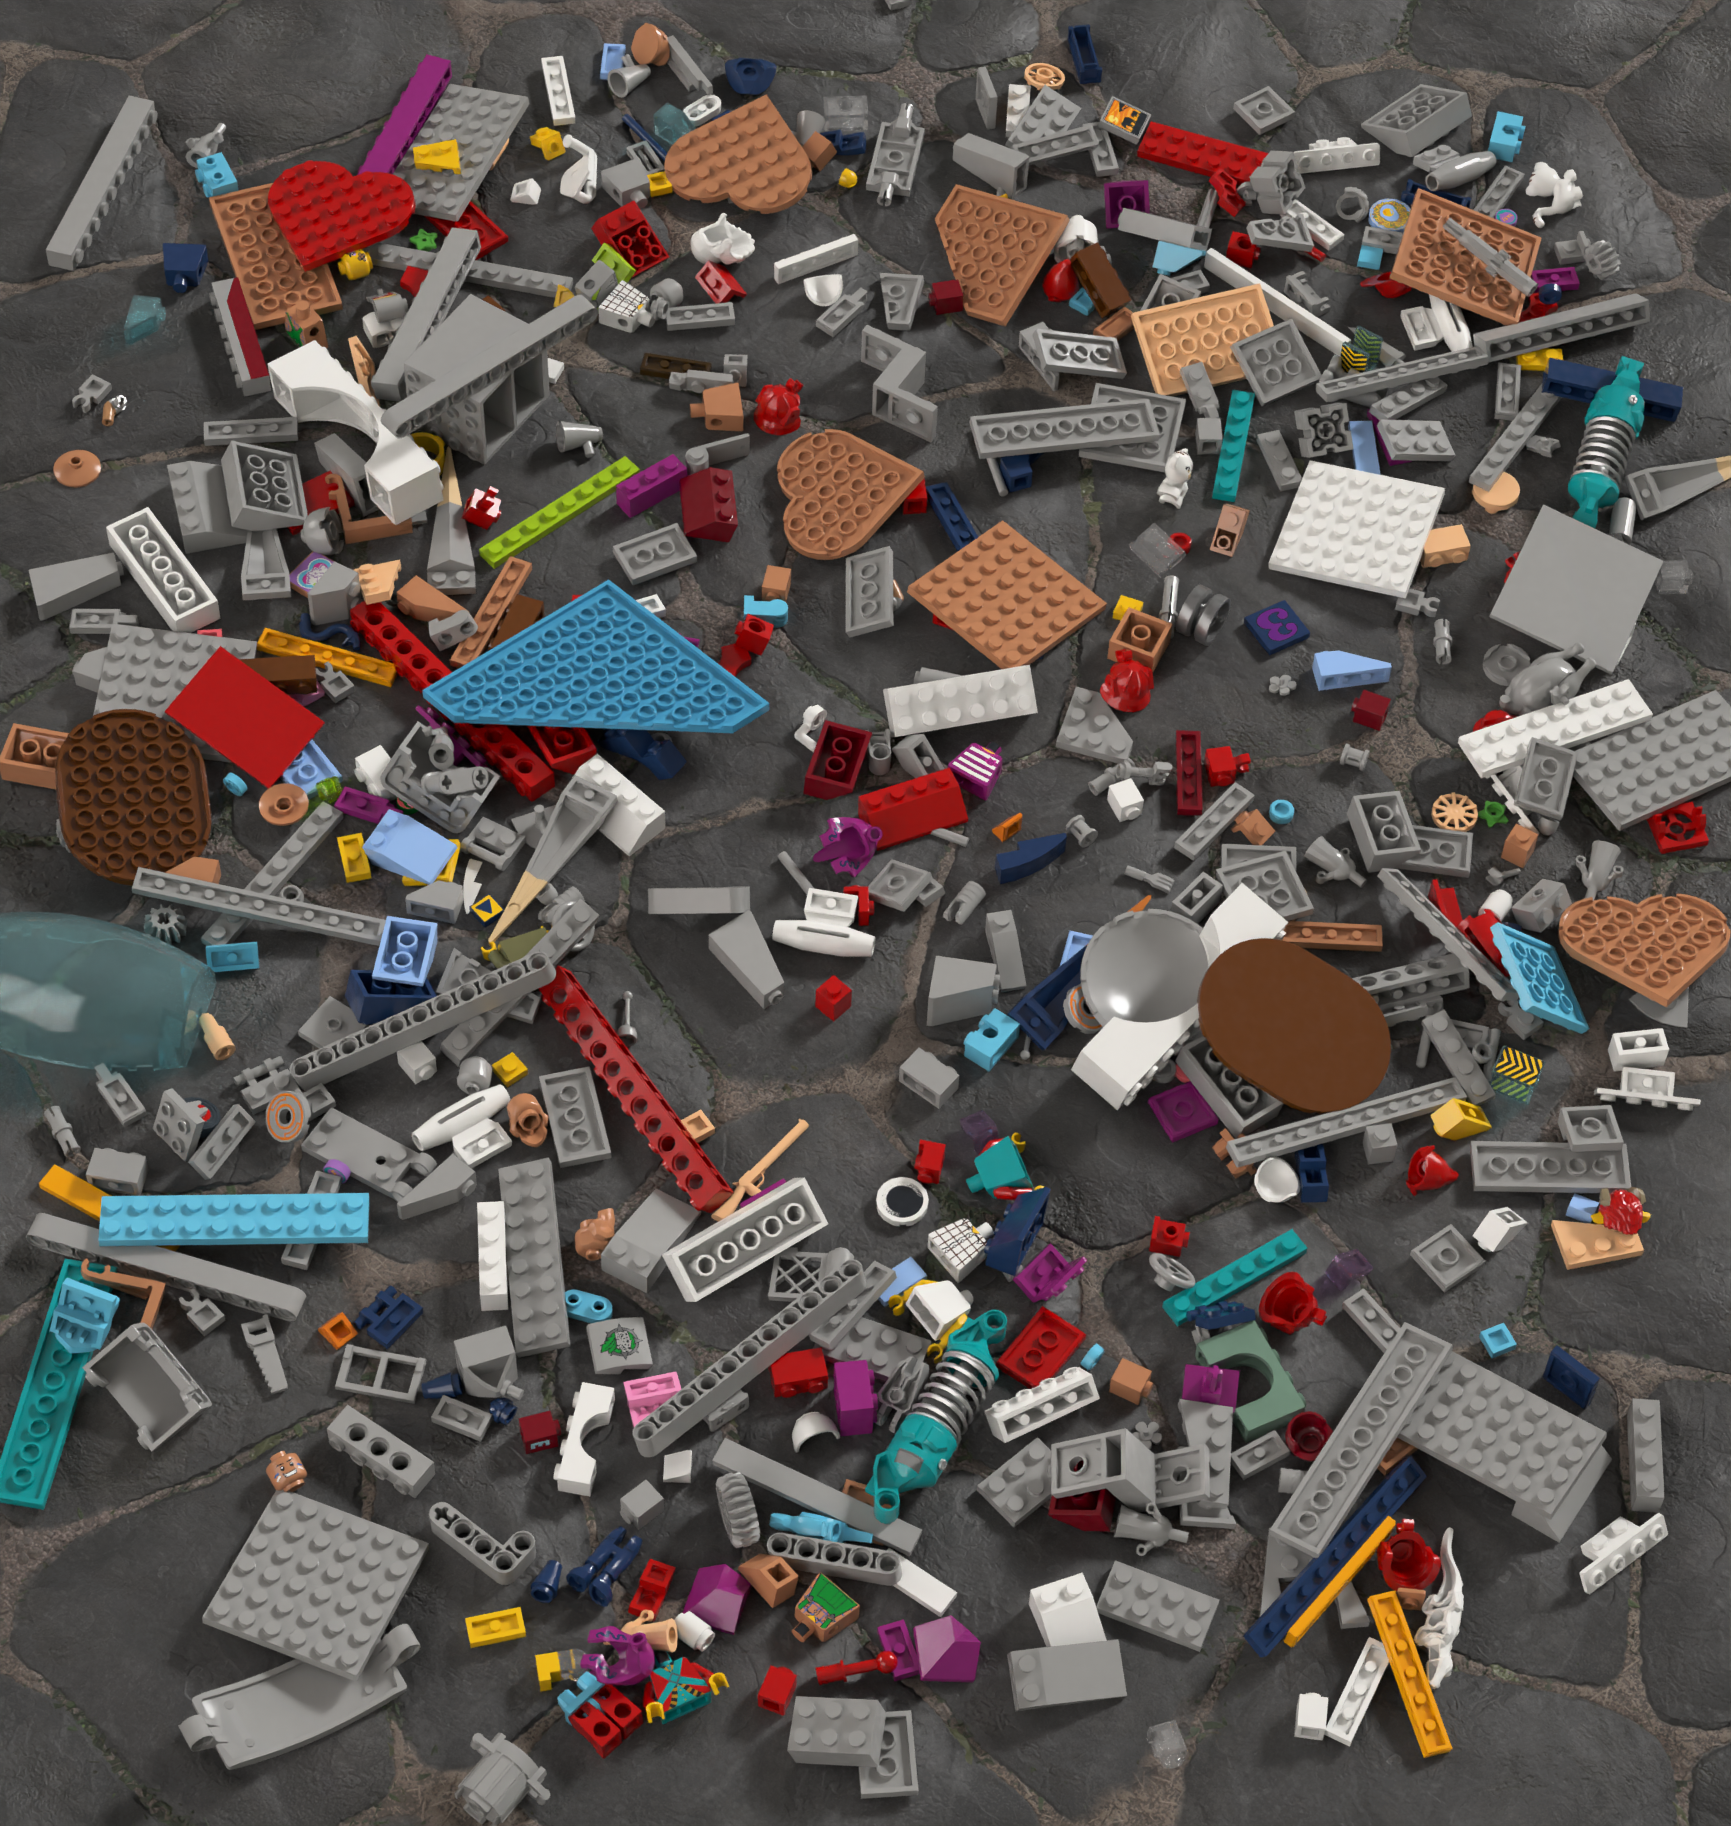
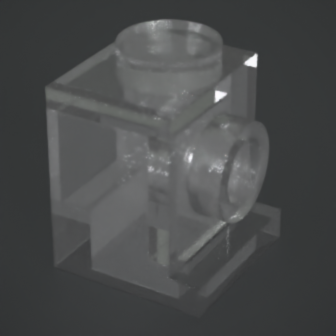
M1176 1720L1148 1728L1147 1742L1148 1744L1151 1743L1153 1754L1156 1759L1160 1758L1163 1768L1173 1769L1180 1766L1185 1761L1187 1748Z

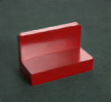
M708 260L695 276L716 304L727 303L733 295L743 298L747 295L727 268Z
M1432 880L1428 894L1429 901L1457 927L1463 920L1454 887L1440 889L1438 880Z

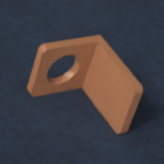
M1398 1588L1396 1594L1401 1608L1421 1610L1426 1591Z

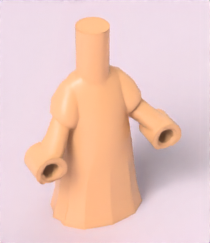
M643 1610L635 1621L626 1623L621 1629L622 1632L631 1636L639 1632L644 1633L647 1642L653 1650L673 1653L677 1648V1625L672 1618L641 1625L645 1621L651 1622L654 1619V1612L651 1610ZM603 1642L604 1645H611L608 1642Z

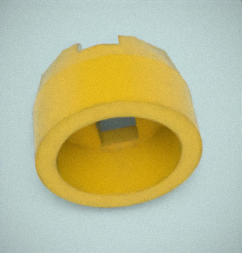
M846 168L840 176L839 185L851 188L856 185L857 176L856 173Z

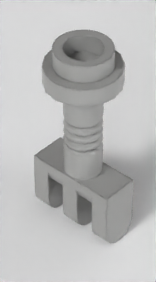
M1122 762L1116 766V777L1120 778L1121 781L1130 779V777L1148 778L1149 785H1164L1172 770V765L1168 762H1155L1153 768L1131 767L1129 762Z

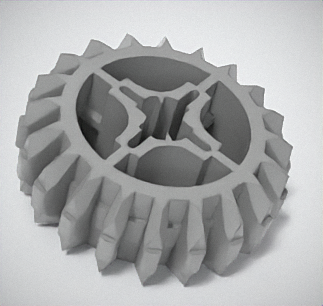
M732 1472L719 1477L716 1482L718 1505L731 1544L736 1548L742 1546L744 1548L757 1543L760 1538L759 1522L753 1497L745 1477L740 1472L734 1474Z

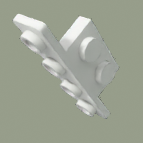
M1341 137L1333 142L1317 140L1316 143L1309 144V150L1294 152L1298 165L1295 170L1296 173L1302 174L1376 166L1380 164V145L1378 143L1357 145L1348 137Z
M1519 765L1510 768L1499 777L1496 773L1487 776L1486 779L1491 777L1495 783L1491 786L1500 797L1505 795L1508 799L1505 805L1513 815L1516 812L1521 817L1518 820L1519 824L1539 834V831L1527 817L1533 811L1514 805L1522 767Z
M1622 1067L1620 1090L1605 1088L1594 1090V1095L1600 1096L1602 1101L1615 1102L1616 1098L1626 1099V1103L1641 1105L1642 1101L1652 1102V1106L1666 1108L1667 1104L1678 1105L1677 1109L1692 1111L1693 1107L1699 1106L1701 1102L1700 1099L1673 1096L1675 1072Z
M1657 1513L1640 1527L1620 1516L1581 1545L1583 1555L1594 1561L1580 1571L1584 1591L1591 1594L1668 1535L1664 1516Z

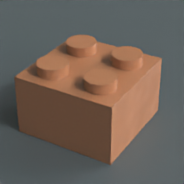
M1128 607L1109 641L1107 659L1118 662L1115 651L1122 649L1132 650V660H1138L1154 672L1170 643L1173 624Z

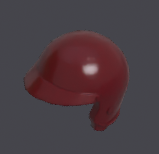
M1308 1411L1292 1418L1286 1428L1285 1439L1287 1446L1294 1453V1456L1307 1461H1315L1332 1435L1333 1430L1326 1424L1324 1417L1316 1412Z

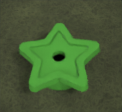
M420 229L418 235L411 237L409 242L416 244L417 250L428 252L437 248L434 240L438 235L437 233H427Z
M1486 801L1485 809L1478 812V817L1485 819L1489 828H1492L1496 823L1506 824L1508 819L1504 815V811L1507 806L1501 805L1498 802Z

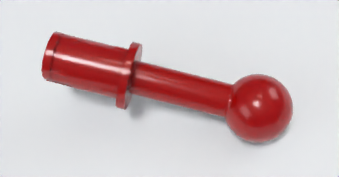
M891 1651L880 1652L876 1659L844 1665L843 1660H840V1663L816 1667L818 1683L820 1686L840 1680L847 1682V1676L879 1670L882 1673H891L896 1669L898 1660Z

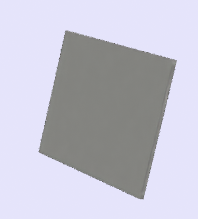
M1543 505L1489 617L1560 651L1566 650L1576 643H1581L1585 651L1573 657L1583 662L1591 657L1596 661V668L1612 675L1663 561Z

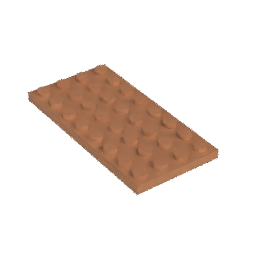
M273 183L209 197L213 215L234 274L239 278L255 330L285 323V311L296 305L300 300L308 301L311 308L318 315L343 309L342 301L328 264L326 263L304 272L274 220L268 204V193Z

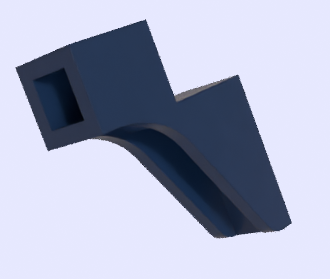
M1045 452L1001 457L1000 471L1009 493L1031 487L1033 472L1030 465Z
M605 728L602 732L604 735L597 741L606 750L641 762L653 772L658 780L673 778L687 762L670 739L660 742L658 740L655 741L647 730Z

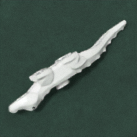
M1451 1527L1445 1531L1441 1544L1440 1558L1444 1576L1438 1594L1429 1595L1423 1604L1422 1611L1427 1615L1424 1626L1418 1629L1414 1637L1417 1645H1424L1429 1649L1426 1672L1431 1689L1439 1688L1441 1680L1444 1677H1449L1452 1673L1453 1662L1450 1651L1452 1650V1643L1459 1633L1464 1605V1595L1462 1594L1463 1582L1452 1556L1453 1529Z

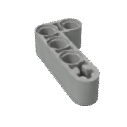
M750 886L648 888V914L744 913L750 910Z
M446 1502L436 1503L429 1511L432 1532L501 1585L513 1583L536 1558L535 1539L528 1531L516 1532L502 1545ZM461 1533L469 1534V1536L465 1538L457 1537ZM523 1545L529 1547L527 1550L520 1551L517 1549L518 1547ZM482 1549L490 1550L487 1554L478 1553ZM503 1565H508L511 1567L508 1570L498 1569Z

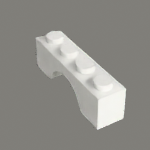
M504 1201L477 1203L481 1311L508 1310Z
M582 1382L580 1392H575L572 1405L575 1408L574 1416L569 1415L566 1431L569 1432L568 1439L562 1440L560 1455L563 1456L561 1464H556L554 1471V1480L558 1482V1491L591 1496L596 1476V1460L583 1450L581 1444L584 1437L591 1430L599 1426L609 1425L615 1402L614 1388Z

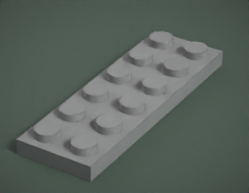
M1471 1141L1470 1143L1474 1191L1600 1193L1601 1189L1608 1188L1609 1193H1612L1614 1190H1627L1631 1188L1626 1144H1623L1620 1150L1571 1152L1569 1143Z

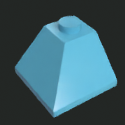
M1159 241L1153 268H1158L1157 273L1170 276L1171 272H1178L1206 256L1207 251Z

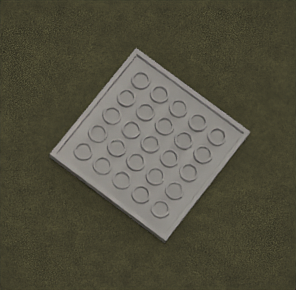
M112 624L93 716L116 709H136L151 712L168 722L172 721L183 729L193 744L197 745L203 759L231 762L168 716L165 710L220 646L238 659H253L256 656L257 641Z
M276 1490L202 1617L203 1623L357 1682L429 1550V1543L291 1491Z

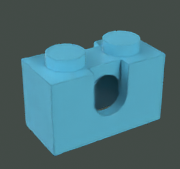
M1497 112L1488 151H1491L1496 159L1513 162L1514 154H1519L1522 141H1518V139H1523L1526 127L1522 126L1523 116Z
M996 1008L989 1015L986 1014L982 1017L978 1025V1031H971L963 1043L965 1045L964 1056L987 1071H990L1019 1037L1020 1023Z

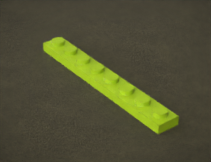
M626 456L622 457L481 547L479 555L491 567L497 568L506 562L510 556L514 557L614 493L616 485L640 473V469Z

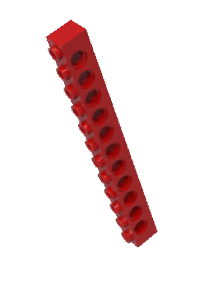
M364 600L350 609V624L355 632H360L365 637L367 643L380 652L385 661L394 663L397 673L402 677L405 676L415 691H420L423 694L422 690L452 673L381 602L366 605ZM440 712L443 719L449 720L454 725L456 731L470 741L471 746L476 751L479 750L484 754L491 766L495 765L500 770L501 775L506 781L510 780L515 785L520 795L526 796L533 802L555 787L554 772L506 725L454 723Z
M558 965L555 968V979L549 984L538 988L542 993L541 999L554 1009V1017L568 1028V1036L581 1046V1054L595 1065L593 1068L595 1073L601 1079L606 1080L608 1091L615 1098H619L622 1102V1110L635 1120V1128L649 1139V1147L663 1158L662 1165L676 1176L677 1180L675 1182L679 1188L690 1195L691 1199L689 1201L692 1206L698 1211L703 1210L712 1214L734 1192L572 972ZM632 1086H634V1089H633L632 1093L630 1094V1090H631ZM661 1123V1128L657 1131L658 1125ZM673 1142H675V1146H674V1148L671 1150V1146H672ZM689 1160V1165L685 1169V1164ZM703 1179V1184L699 1188V1183Z

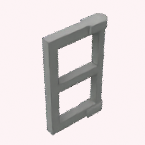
M347 1344L335 1389L415 1404L426 1366V1358L410 1357ZM353 1355L381 1359L373 1387L346 1382ZM388 1361L415 1366L408 1393L381 1389Z

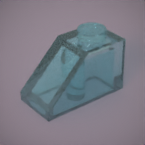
M668 102L653 114L654 134L671 144H674L685 134L695 130L685 112Z
M133 296L124 326L126 344L131 345L159 330L160 323L165 320L166 310L162 307L161 298Z

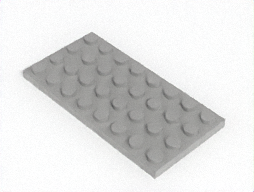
M449 84L393 175L406 181L413 191L416 206L415 212L412 214L458 222L530 104L528 97ZM457 140L461 174H454V171L450 169H443L442 172L430 169H416L413 147Z
M1714 690L1654 716L1650 721L1629 727L1576 750L1578 756L1573 777L1614 826L1621 831L1652 817V815L1659 814L1731 782V707Z
M1452 1351L1397 1438L1551 1520L1605 1441L1607 1432Z

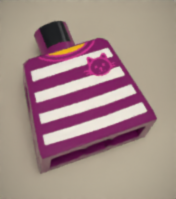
M990 742L986 748L977 743H972L952 760L947 768L950 767L961 788L986 801L1002 771L1003 759L999 756L1002 751L1001 747L995 742Z

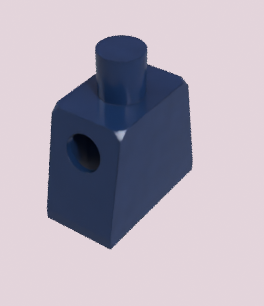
M163 243L166 283L169 286H173L174 291L178 293H184L187 290V286H198L208 264L206 245Z

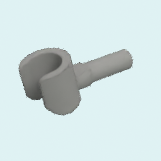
M1492 867L1489 869L1488 873L1490 875L1486 879L1492 885L1498 886L1505 878L1520 874L1521 870L1516 868L1500 872L1496 867Z

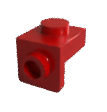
M858 885L844 887V894L858 896L859 926H869V916H874V901H869V887Z

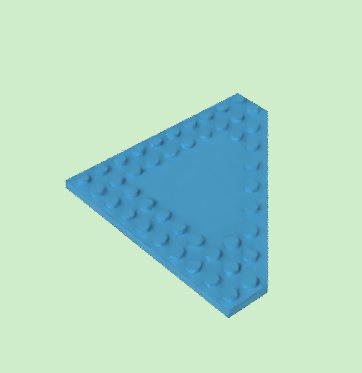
M610 580L593 588L422 690L423 698L454 723L734 733L769 711V703Z

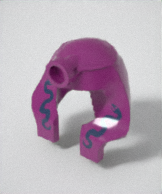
M829 818L827 820L828 830L824 834L819 835L824 848L814 854L813 860L820 862L840 857L831 862L835 874L849 872L852 878L856 877L873 857L877 842L882 838V831L879 827H872L864 820L857 818Z
M614 1626L590 1630L587 1639L588 1643L608 1642L617 1650L619 1655V1662L611 1666L607 1664L603 1655L585 1654L582 1656L581 1668L592 1669L589 1673L594 1675L599 1683L635 1685L649 1677L654 1668L655 1657L653 1649L647 1642L644 1633L639 1632L631 1636Z

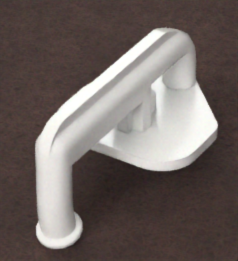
M566 135L563 139L564 147H570L578 151L583 157L564 173L561 179L560 193L574 198L583 204H588L596 196L597 155L592 148L571 135Z

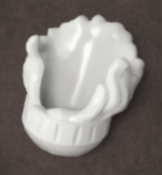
M722 213L718 221L699 229L692 235L691 250L694 257L703 264H706L709 260L715 263L722 261L724 264L729 265L740 263L748 258L755 250L753 245L755 241L751 239L752 236L749 233L742 231L740 227L736 228L735 225H731L726 221L727 214Z

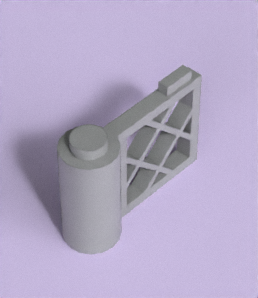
M794 1247L785 1249L774 1257L768 1293L769 1300L793 1302L804 1293L801 1290L811 1281L816 1284L844 1261L854 1259L853 1254L848 1249L841 1247L835 1248L829 1253L798 1252V1248ZM781 1259L793 1260L796 1265L784 1272L780 1267ZM811 1261H820V1268L812 1274L805 1268V1265ZM801 1269L807 1277L798 1284H795L790 1276ZM785 1280L792 1286L785 1293L776 1292V1287Z

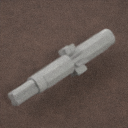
M1449 218L1443 225V228L1458 239L1462 246L1487 265L1485 270L1495 278L1499 274L1527 297L1534 293L1538 284L1509 261L1511 256L1505 250L1501 249L1498 253L1470 230L1464 229L1452 218Z

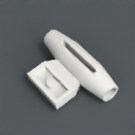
M1429 294L1432 309L1420 306L1401 310L1400 317L1414 351L1434 347L1443 339L1451 352L1473 347L1468 325L1459 306Z
M809 888L804 908L806 920H776L773 928L772 939L774 941L805 951L841 957H872L875 946V936L848 928L855 919L858 905V896Z
M501 1084L471 1094L436 1113L412 1133V1139L420 1151L452 1141L454 1153L470 1168H473L512 1146V1140L500 1124L490 1120L491 1117L509 1103L510 1096Z

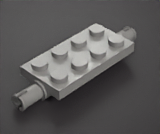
M903 103L900 106L899 116L893 122L881 123L866 182V190L879 192L877 203L882 206L884 199H886L885 206L891 204L892 194L910 196L925 135V128L916 127L912 123L911 118L914 107L911 104H908V108L905 110L906 103Z

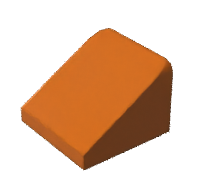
M1018 813L1009 817L993 828L992 832L1002 842L1006 841L1021 830L1022 814Z
M343 1312L336 1314L318 1328L321 1335L336 1350L358 1334Z

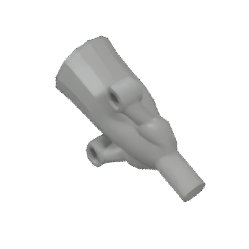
M219 123L213 132L201 138H189L186 140L188 148L191 149L186 154V159L191 166L198 168L196 160L216 153L218 144L224 141L222 134L226 126L223 123Z
M431 726L423 728L422 731L426 738L434 737L428 752L430 761L441 771L448 769L454 761V746L448 735V729L446 727L432 729Z
M1323 836L1317 838L1304 855V859L1329 872L1320 871L1317 873L1316 882L1319 884L1332 879L1337 881L1350 879L1362 888L1367 882V879L1356 872L1355 862L1350 859V850L1343 848L1339 852Z
M1593 841L1588 870L1585 866L1586 858L1580 855L1576 857V866L1580 869L1582 882L1587 888L1585 898L1592 897L1594 901L1597 891L1606 889L1613 879L1623 876V867L1617 865L1614 866L1613 872L1610 874L1618 855L1621 853L1617 845L1606 841Z
M1149 1502L1146 1506V1511L1152 1514L1153 1517L1121 1505L1114 1537L1148 1541L1145 1544L1137 1545L1136 1552L1139 1556H1144L1155 1546H1163L1170 1539L1187 1543L1189 1532L1173 1529L1168 1518L1161 1515L1154 1502ZM1150 1506H1153L1154 1509H1153V1510H1149V1507H1150ZM1139 1548H1144V1551L1140 1552Z

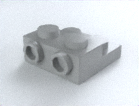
M1611 1105L1562 1107L1560 1109L1558 1125L1563 1140H1568L1571 1152L1622 1149L1624 1141Z

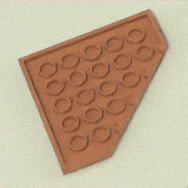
M956 184L935 217V221L955 280H959L964 295L963 305L967 315L1006 326L1070 221L1068 215Z

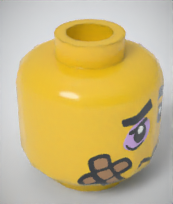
M363 249L345 254L341 257V261L338 262L341 275H346L351 281L367 277L370 269H373L371 257L368 251L364 252Z

